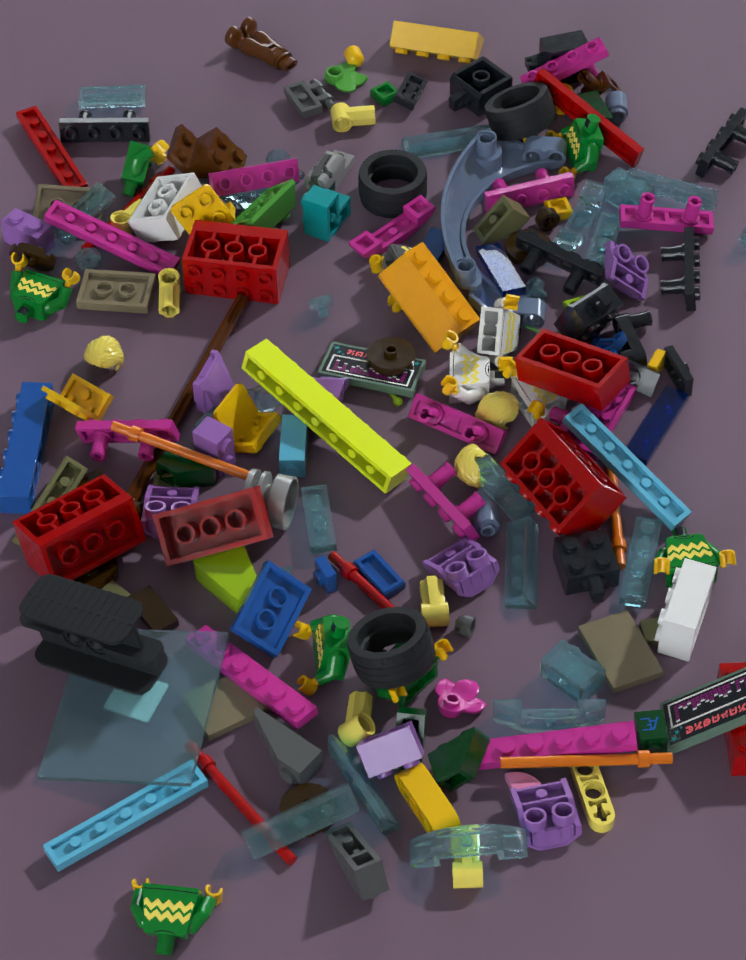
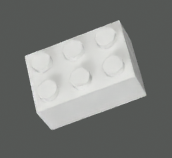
M194 172L156 177L128 221L137 238L145 242L155 243L167 240L174 241L181 237L184 228L172 214L171 206L202 186Z
M687 558L684 559L682 568L676 567L672 583L675 584H673L672 588L669 587L665 600V609L662 608L658 619L659 626L655 635V641H659L657 653L689 662L710 600L717 567Z

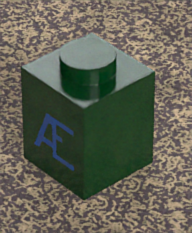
M663 709L634 712L633 720L638 750H649L650 753L667 752L669 737Z

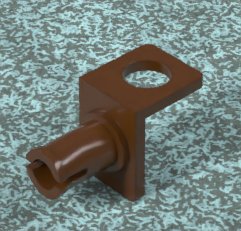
M587 69L582 70L586 76L581 73L577 76V80L584 85L581 88L582 93L597 90L599 95H601L608 88H611L613 91H622L618 83L603 70L597 77L593 76Z

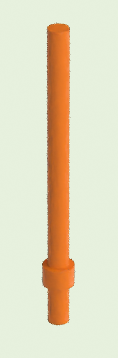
M113 421L111 424V431L128 436V440L136 443L144 442L240 479L246 480L250 472L146 433L143 428L135 425L130 427L117 421Z
M606 466L607 476L618 487L617 476ZM619 506L610 516L613 538L610 542L620 570L626 568L625 553L627 552L626 540L623 538Z
M638 750L637 753L500 757V769L637 765L638 768L650 767V764H673L672 752L650 753L649 750Z

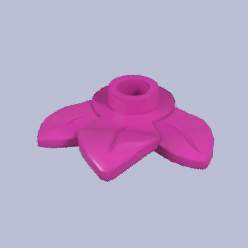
M441 679L435 688V694L439 698L437 705L440 713L447 718H457L462 712L476 714L483 711L487 704L481 699L476 698L479 692L478 683L473 680L463 679L455 684L449 679Z

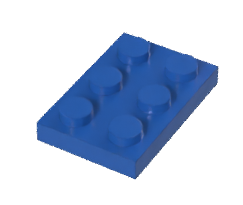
M267 560L263 563L229 630L273 659L278 657L312 588Z

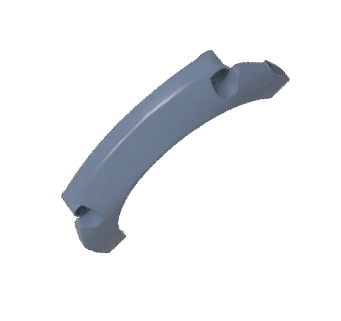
M482 130L467 145L449 174L441 202V234L444 251L454 275L455 285L460 289L471 290L469 291V303L480 314L481 306L494 307L497 299L506 297V294L511 293L489 280L476 266L474 259L471 258L465 239L471 215L484 200V192L493 190L492 183L495 179L501 178L507 183L524 175L535 173L541 168L552 170L562 167L566 161L568 147L567 142L563 138L530 136L525 140V143L517 140L497 142L495 132ZM521 295L518 302V310H513L514 313L520 315V328H525L526 326L536 329L541 328L545 323L547 305L541 299L527 298V296Z

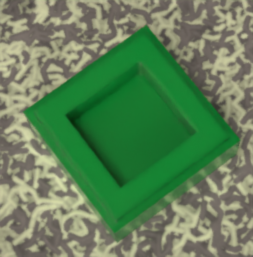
M387 81L370 89V96L384 107L393 102L398 90Z

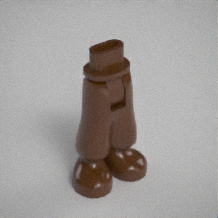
M250 16L243 20L240 28L234 25L226 32L225 43L227 45L240 49L245 55L258 58L277 70L283 69L288 72L297 65V60L292 58V54L282 45L273 40L264 31H257V21Z

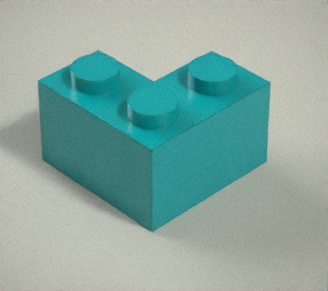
M313 185L308 193L306 192L302 197L304 234L329 242L351 215L350 196Z

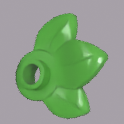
M345 62L338 66L327 68L324 80L342 92L351 93L356 91V87L365 84L368 76L356 72V65Z

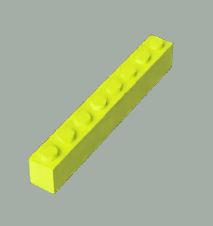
M267 338L245 352L241 369L386 494L406 480L408 475L406 469L412 463Z

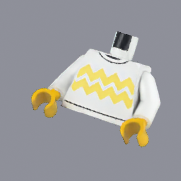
M506 294V297L495 301L494 307L481 306L477 353L488 354L490 362L498 367V371H504L500 369V365L506 358L513 360V357L507 356L518 347V338L521 335L520 315L514 313L513 310H518L520 296Z
M449 330L445 333L442 348L445 350L453 349L450 352V375H446L441 381V385L444 386L442 392L445 395H449V403L464 402L467 405H471L489 394L490 385L504 386L505 377L502 374L503 371H490V358L480 356L468 350L461 343L457 344L459 338L454 331Z
M509 358L502 362L500 365V369L504 370L502 374L505 378H512L511 394L516 396L519 402V409L531 427L540 418L551 422L549 420V413L554 406L565 410V397L518 381L516 363Z

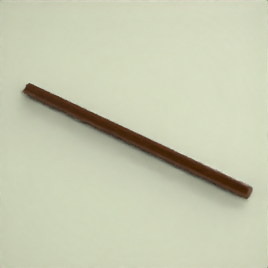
M243 294L236 296L171 412L168 420L172 419L177 429L194 401L193 382L196 381L204 367L211 350L221 352L249 301L247 296ZM155 447L153 460L143 462L127 493L137 502L156 469V461L165 453V450Z

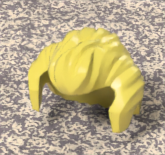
M109 335L100 336L92 340L87 345L83 356L87 363L100 368L108 369L117 364L115 371H118L124 362V353L119 342Z
M496 391L483 396L475 417L507 431L508 427L505 425L516 418L519 402L516 396L508 392Z
M469 444L464 447L455 458L454 470L457 473L456 476L468 486L481 489L483 487V480L480 476L482 474L488 475L491 469L484 463L477 464L476 461L478 457L483 458L487 454L475 444Z

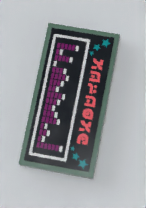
M332 341L317 372L318 377H348L349 385L413 398L426 368V360L416 358L413 368L409 371L407 369L403 371V374L387 376L375 372L371 365L369 367L367 364L368 348Z
M746 667L660 703L669 737L667 745L669 752H672V754L746 724Z

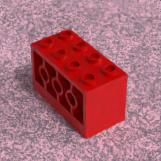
M195 220L182 256L185 293L235 299L238 294H243L248 297L249 301L279 304L290 267L288 230Z
M542 418L533 425L500 462V465L506 471L504 473L505 477L513 484L517 483L521 488L519 493L525 499L535 504L534 510L541 517L547 518L550 521L548 526L559 536L561 534L566 536L598 530L627 498L566 430Z
M105 474L12 521L27 564L41 577L52 574L74 580L146 541L133 497Z

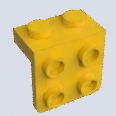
M204 184L171 206L172 214L189 235L195 220L229 224L235 220L236 208L230 201L224 204L208 184Z
M72 373L61 394L44 385L41 388L42 391L47 393L46 399L85 421L91 418L101 421L114 399V396L74 373Z
M236 383L213 412L215 420L232 428L235 453H257L282 421L278 412H259L242 383Z

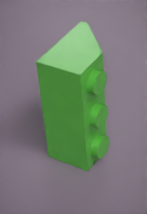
M290 179L264 190L231 224L277 229L276 225L289 218V212L296 206L295 181Z

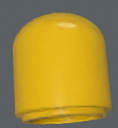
M352 45L345 49L344 57L349 64L356 65V68L363 64L364 56L358 46Z

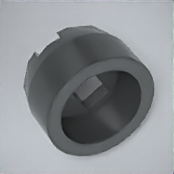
M461 615L455 620V630L461 636L471 638L476 626V617Z

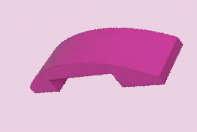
M419 195L403 206V213L372 234L366 230L351 240L349 246L363 258H368L375 254L380 255L387 251L390 244L399 245L412 236L432 216L436 207L422 195Z

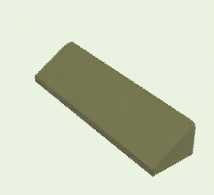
M66 455L30 512L76 489L88 468ZM16 534L12 542L17 545H20L19 539Z

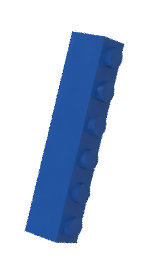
M22 382L20 392L16 393L17 409L12 411L11 420L13 427L8 430L7 441L9 445L8 448H4L3 452L4 467H0L1 513L28 514L34 506L54 403L45 398L47 393L42 391L41 388L44 385L53 390L52 383Z

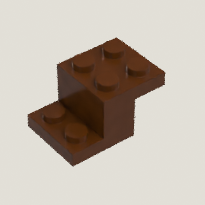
M183 124L175 127L166 158L183 174L194 172L197 178L209 177L208 173L244 167L247 155L217 127L196 138L191 131Z

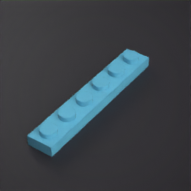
M583 404L564 417L562 423L671 531L690 516L692 511Z
M191 761L45 843L43 850L59 872L207 788L208 780L194 761Z

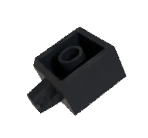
M578 30L540 38L539 53L525 57L527 71H532L588 43L583 31ZM580 70L560 80V82L566 84L578 83V74L584 75V73Z
M482 56L453 72L451 75L449 108L455 112L466 107L479 117L486 113L485 104L492 96L512 87L513 77Z
M603 283L583 298L568 305L554 325L562 335L585 343L593 337L592 333L595 331L601 333L611 325L609 322L619 315L617 311L623 305V302L609 284Z
M606 529L554 538L553 560L565 595L588 592L593 604L604 602V589L619 586L620 567Z

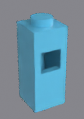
M282 414L279 470L280 474L306 477L309 431L308 426L295 415Z

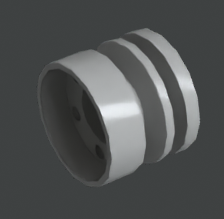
M251 469L242 490L260 486L271 528L287 530L292 522L297 505L299 490L297 477L278 474L273 481L270 471L262 473L260 469Z

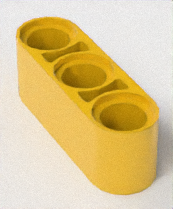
M422 762L394 775L400 793L433 841L461 828L460 819L455 809Z

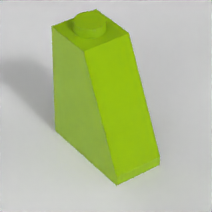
M245 546L194 559L196 580L237 614L257 577Z

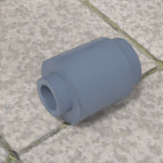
M622 91L608 93L605 97V104L614 117L613 123L619 124L624 122L628 116L627 95Z
M482 497L486 505L473 515V524L479 535L490 537L500 530L498 506L492 498Z

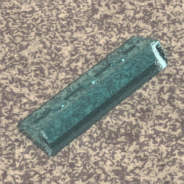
M489 124L404 137L401 140V147L404 151L413 153L419 158L464 151L478 132L491 130Z
M530 515L511 521L506 525L504 607L506 609H537L539 527Z
M333 734L329 735L327 738L328 753L382 835L386 836L400 829L402 824L372 779L368 777L366 770L352 749L346 746L340 738Z
M344 783L240 832L253 859L256 860L359 812L360 808L350 785Z

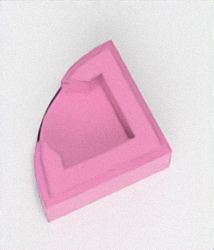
M505 773V781L509 788L521 789L542 785L535 777L527 773Z

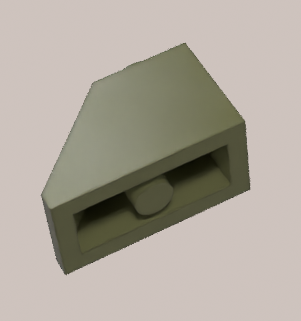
M502 195L473 230L481 242L487 245L508 238L512 233L520 230L529 221L530 217L520 203Z

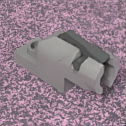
M326 150L305 177L304 185L309 191L313 185L324 189L336 190L354 165L355 156L337 150L333 152Z

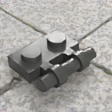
M312 79L310 85H307L303 80L284 86L285 96L302 119L323 113L322 106L330 111L331 107L335 104L333 96L326 92L324 84L317 79Z

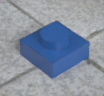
M324 555L316 558L313 577L317 585H322L327 594H330L337 590V574Z

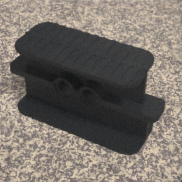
M47 574L35 582L20 603L19 611L21 616L19 620L22 626L39 631L43 639L35 651V658L41 665L92 680L93 682H98L133 695H143L150 691L167 666L168 658L164 652L163 643L160 640L138 633L136 624L144 611L142 604L138 600L64 577Z

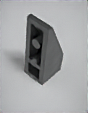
M256 707L253 710L255 728L281 778L288 784L308 783L323 767L322 750Z
M351 822L324 832L325 838L351 887L362 901L375 898L380 893L389 890L382 859Z

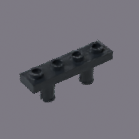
M741 107L736 114L732 113L726 122V127L721 126L717 132L716 139L710 140L706 147V152L699 154L695 162L698 165L695 175L703 178L712 166L722 168L733 175L739 161L732 159L723 152L732 140H737L746 145V129L743 127L746 120V109Z
M82 110L79 113V118L59 119L61 142H130V140L134 142H150L151 139L149 118H136V113L133 110L124 111L123 118H92L90 111Z
M684 227V243L682 245L661 247L662 262L683 260L684 276H682V279L661 280V294H683L685 296L686 311H696V301L701 300L700 286H696V284H700V270L696 269V267H700L699 252L696 253V250H700L699 236L694 235V227Z
M519 230L516 236V248L528 253L520 266V271L524 274L531 276L539 261L544 260L570 273L562 290L571 296L575 295L583 280L597 286L603 283L605 269L595 261L589 262L581 258L578 253L568 252L560 248L555 242H547L531 231Z

